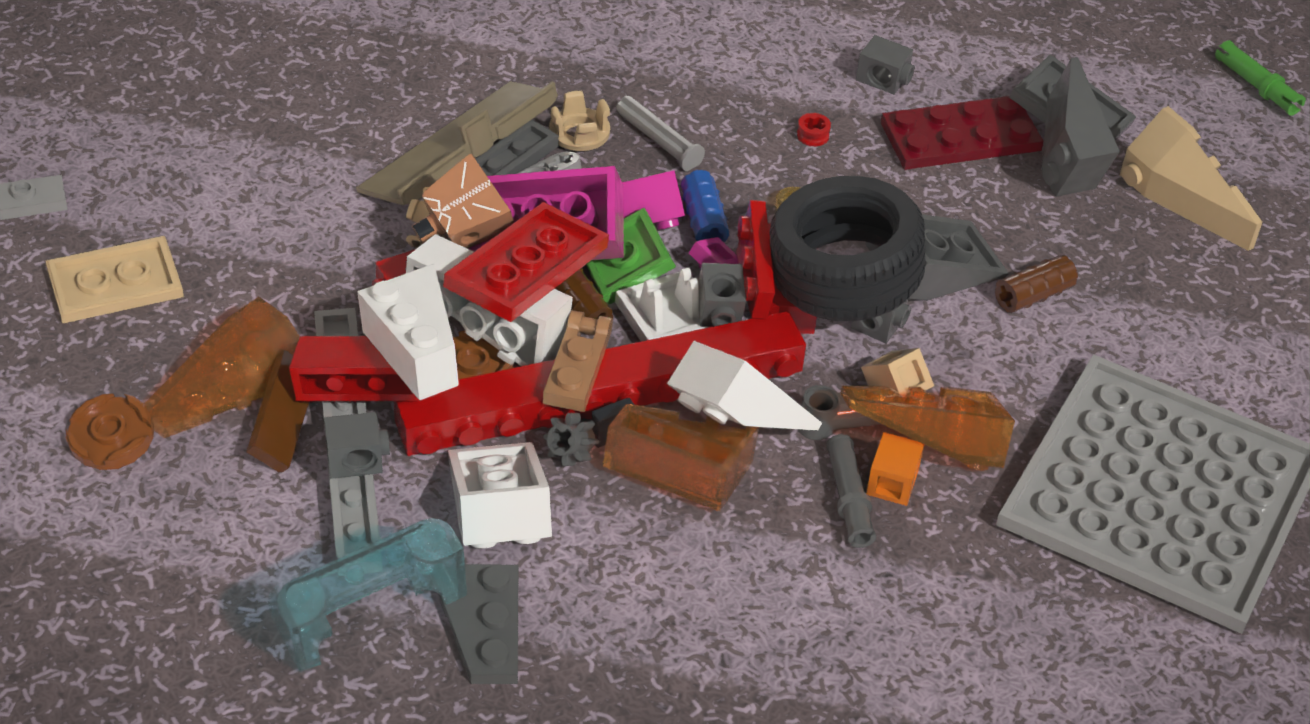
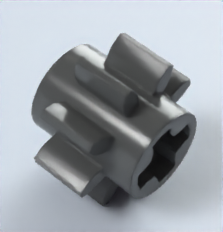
M567 413L565 419L552 418L551 423L553 427L549 430L548 434L543 435L550 449L548 456H562L563 466H574L577 460L590 461L592 458L589 452L594 445L599 444V440L595 438L592 430L595 423L593 421L580 423V413Z

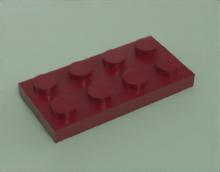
M1009 96L882 113L880 122L904 170L1042 151L1044 142L1026 109L1009 98Z

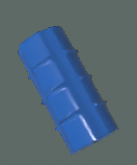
M695 170L684 176L681 181L683 200L687 207L686 213L690 217V227L693 229L695 239L700 241L719 237L723 242H726L730 231L727 225V217L723 211L724 204L720 201V191L716 187L714 177L708 171Z

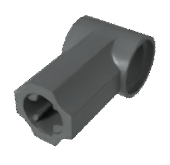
M824 385L809 387L805 390L801 406L822 424L818 430H798L808 439L823 440L832 435L835 429L882 424L884 418L883 399L879 389L837 393L832 388Z

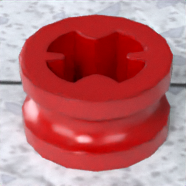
M819 113L802 115L798 123V140L805 145L814 147L826 144L830 135V120Z

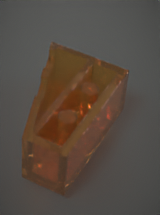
M626 404L608 427L603 467L720 512L753 462L759 427L746 426L745 429L722 426L719 425V422L706 416L705 423L679 419L680 412Z

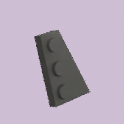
M429 564V575L437 589L442 609L450 623L455 636V643L471 684H518L519 565Z

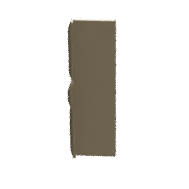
M510 81L357 186V192L403 206L410 204L412 199L419 200L424 193V187H430L469 154H472L474 158L481 156L493 146L494 141L508 137L548 109L558 97L555 82L551 81L543 88Z

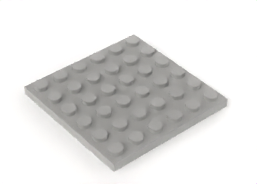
M1093 354L1001 509L996 525L1242 634L1310 489V443Z

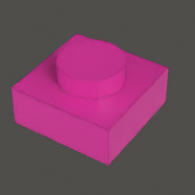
M719 237L696 241L689 251V254L699 263L700 269L702 263L738 264L737 255Z

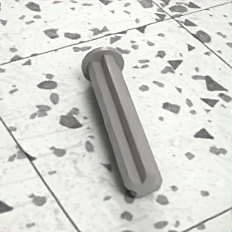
M624 96L617 103L616 110L620 115L679 160L680 167L683 170L689 171L700 165L705 155V149L700 144L690 143L631 96Z

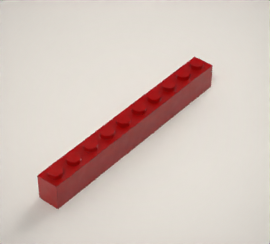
M789 311L768 315L767 319L752 318L607 348L585 412L543 404V392L551 373L554 359L458 379V386L422 399V401H394V420L407 456L420 453L432 454L439 449L457 445H473L481 440L499 436L511 437L520 432L541 427L552 428L551 419H565L567 413H580L581 419H592V411L625 398H630L636 409L640 406L657 402L676 401L680 393L667 383L693 341L745 360L767 379L778 376L789 377L797 372H802L806 343Z

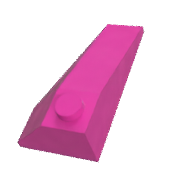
M675 170L622 182L624 218L645 208L658 231L679 226L678 218L685 217Z

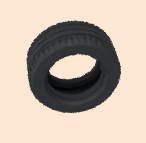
M837 176L821 179L803 186L793 192L779 206L770 224V248L775 285L790 303L801 311L817 318L832 321H860L891 312L910 298L918 289L924 277L925 222L921 210L905 192L890 183L876 178ZM840 241H865L880 246L872 251L855 255H834L816 250L826 244Z

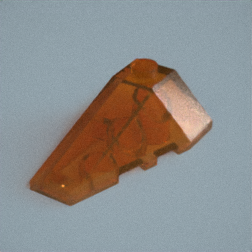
M257 297L229 316L144 403L153 420L154 431L161 437L167 438L210 422L214 415L237 407L238 410L250 407L252 406V401L264 397L276 356L284 350L294 355L300 338L288 317L261 297Z
M842 386L840 394L850 409L952 457L971 469L985 471L989 469V466L1004 468L1015 420L992 392L941 387L939 395L925 392L921 387H908L906 394H899L896 390L886 386Z

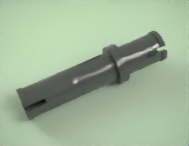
M838 434L832 436L826 443L839 495L837 509L840 517L845 520L848 542L853 547L864 548L876 540V533L870 517L872 503L869 495L864 493L860 470L853 448V440L848 435Z

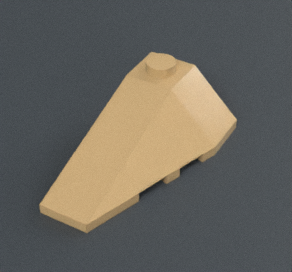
M1169 106L1163 108L1127 148L1120 176L1123 177L1129 186H1133L1144 197L1248 251L1253 249L1262 225L1261 219L1237 186H1229L1217 170L1221 164L1215 156L1207 157L1197 143L1201 137L1194 127Z

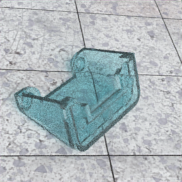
M435 518L408 523L274 586L268 599L271 616L299 672L302 673L321 665L319 655L320 643L323 639L333 635L332 628L325 615L404 578H407L416 596L424 593V590L435 591L442 595L446 604L466 596L464 548L452 527L447 522Z

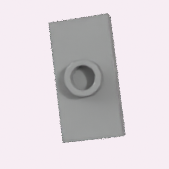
M62 175L0 184V220L68 210Z

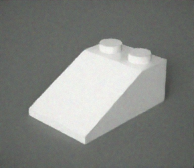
M693 341L667 383L680 393L677 400L682 405L696 413H700L703 408V412L721 424H725L729 419L743 426L818 430L822 424L745 360Z
M532 442L448 450L457 518L463 546L471 545L475 548H490L495 546L497 542L505 541L532 544L538 542L541 538L552 537L549 485Z

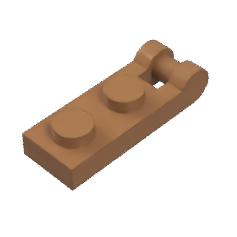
M571 310L564 337L543 392V404L585 412L611 335L613 318L599 316L598 319L585 317L584 312ZM581 333L594 335V338L590 339L580 336Z

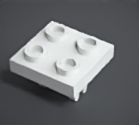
M690 268L680 270V272L654 280L649 279L644 281V283L616 291L615 303L640 341L709 328L707 326H700L698 280L691 276Z

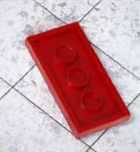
M542 202L444 273L443 287L512 322L608 248L609 234Z

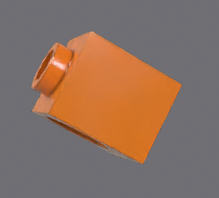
M883 432L871 467L866 494L907 506L919 471L925 443Z

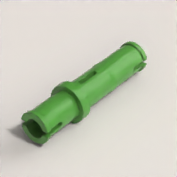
M1227 40L1220 45L1228 53L1224 54L1220 50H1216L1215 58L1223 62L1258 89L1259 95L1266 100L1271 99L1285 110L1288 115L1293 116L1301 110L1293 103L1297 102L1299 105L1304 106L1305 97L1285 84V79L1280 74L1269 72L1234 45L1232 41Z

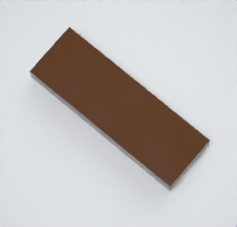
M286 350L276 356L246 450L248 454L281 473L290 467L309 401H296L289 370L293 355Z

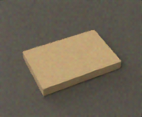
M165 236L46 261L47 271L62 323L184 297L183 288Z

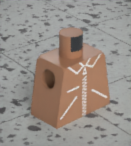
M469 154L424 191L422 197L430 215L412 225V228L422 244L434 234H437L439 236L444 235L447 240L468 249L494 238L511 226L514 220L510 209L473 155Z

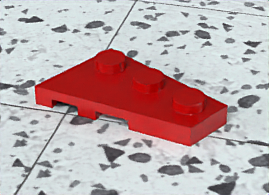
M750 200L746 216L739 217V242L736 255L738 264H742L745 296L751 318L767 319L775 295L766 201Z

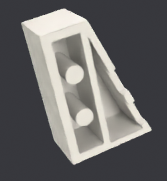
M434 264L387 281H380L371 287L357 291L363 333L419 400L459 385L455 344Z

